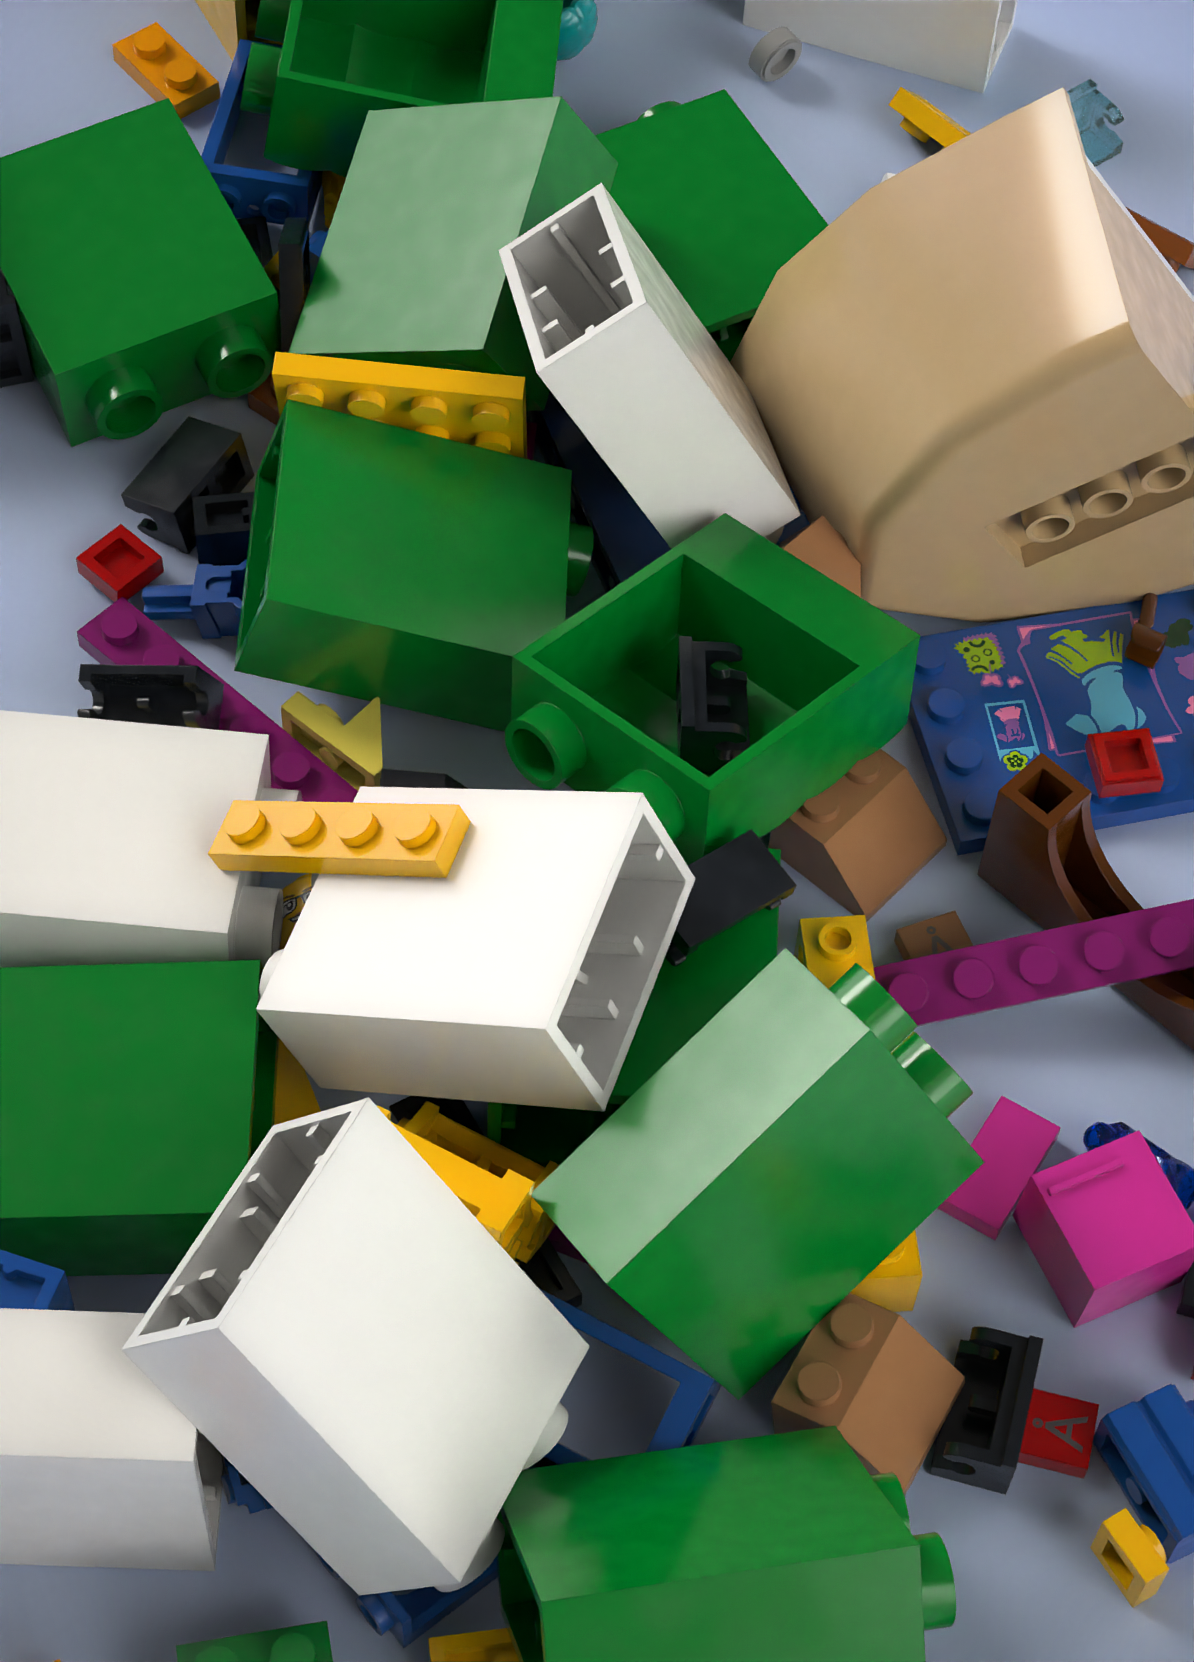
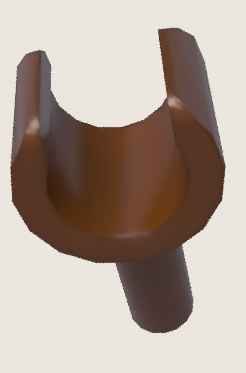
M1147 593L1143 596L1140 617L1132 628L1131 640L1124 654L1126 658L1150 669H1154L1168 638L1167 635L1153 629L1158 597L1154 593Z

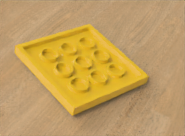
M275 352L272 378L279 416H281L287 400L290 399L527 459L525 377Z

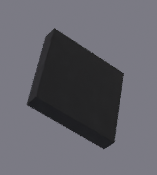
M286 217L278 243L281 352L284 353L289 352L311 286L309 221H306V217Z

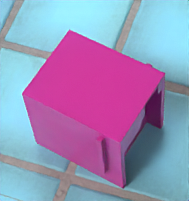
M1140 1130L1032 1174L1012 1215L1074 1328L1180 1283L1194 1262V1224Z

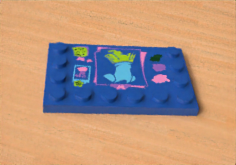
M1194 589L1157 595L1158 603L1153 629L1167 635L1168 638L1154 669H1150L1124 656L1126 647L1131 640L1132 628L1140 617L1142 600L1093 606L920 636L908 717L957 856L984 850L999 789L1041 752L1092 791L1090 812L1094 830L1194 812ZM1149 728L1164 777L1161 791L1099 798L1085 750L1088 734Z

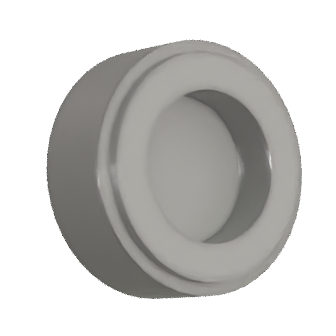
M778 27L766 34L757 43L750 55L749 66L765 82L778 80L787 74L798 61L801 55L802 43L787 27Z

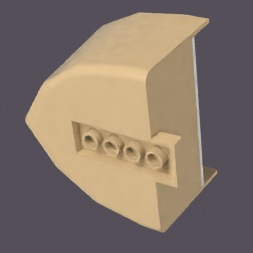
M1064 87L1003 116L870 188L776 272L730 364L752 395L786 480L792 488L809 523L824 515L831 526L845 538L848 548L861 564L862 599L881 610L983 623L1143 600V596L1148 593L1160 595L1194 584V296L1085 155L1069 94Z

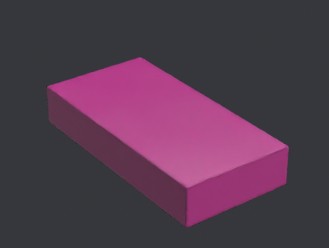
M1001 1096L970 1145L983 1159L984 1163L938 1209L996 1240L1017 1206L1030 1176L1037 1173L1057 1140L1061 1127Z

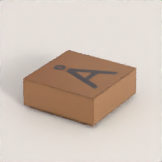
M956 911L896 929L894 942L903 960L973 946Z

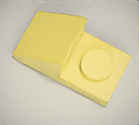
M299 691L281 706L283 729L357 791L360 786L380 787L383 760L379 697L374 698L345 725L338 714L325 704L316 705Z

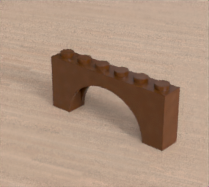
M1041 752L999 789L977 875L1044 930L1143 910V907L1134 899L1117 877L1100 847L1091 819L1090 800L1092 791ZM1194 968L1113 985L1194 1050Z

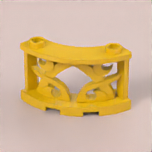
M429 1101L424 1103L411 1120L403 1117L398 1124L391 1122L513 1260L517 1258L527 1263L533 1257L556 1224L532 1197V1192L559 1166L558 1164L550 1160L547 1166L543 1167L440 1114V1107ZM377 1105L390 1121L391 1111Z

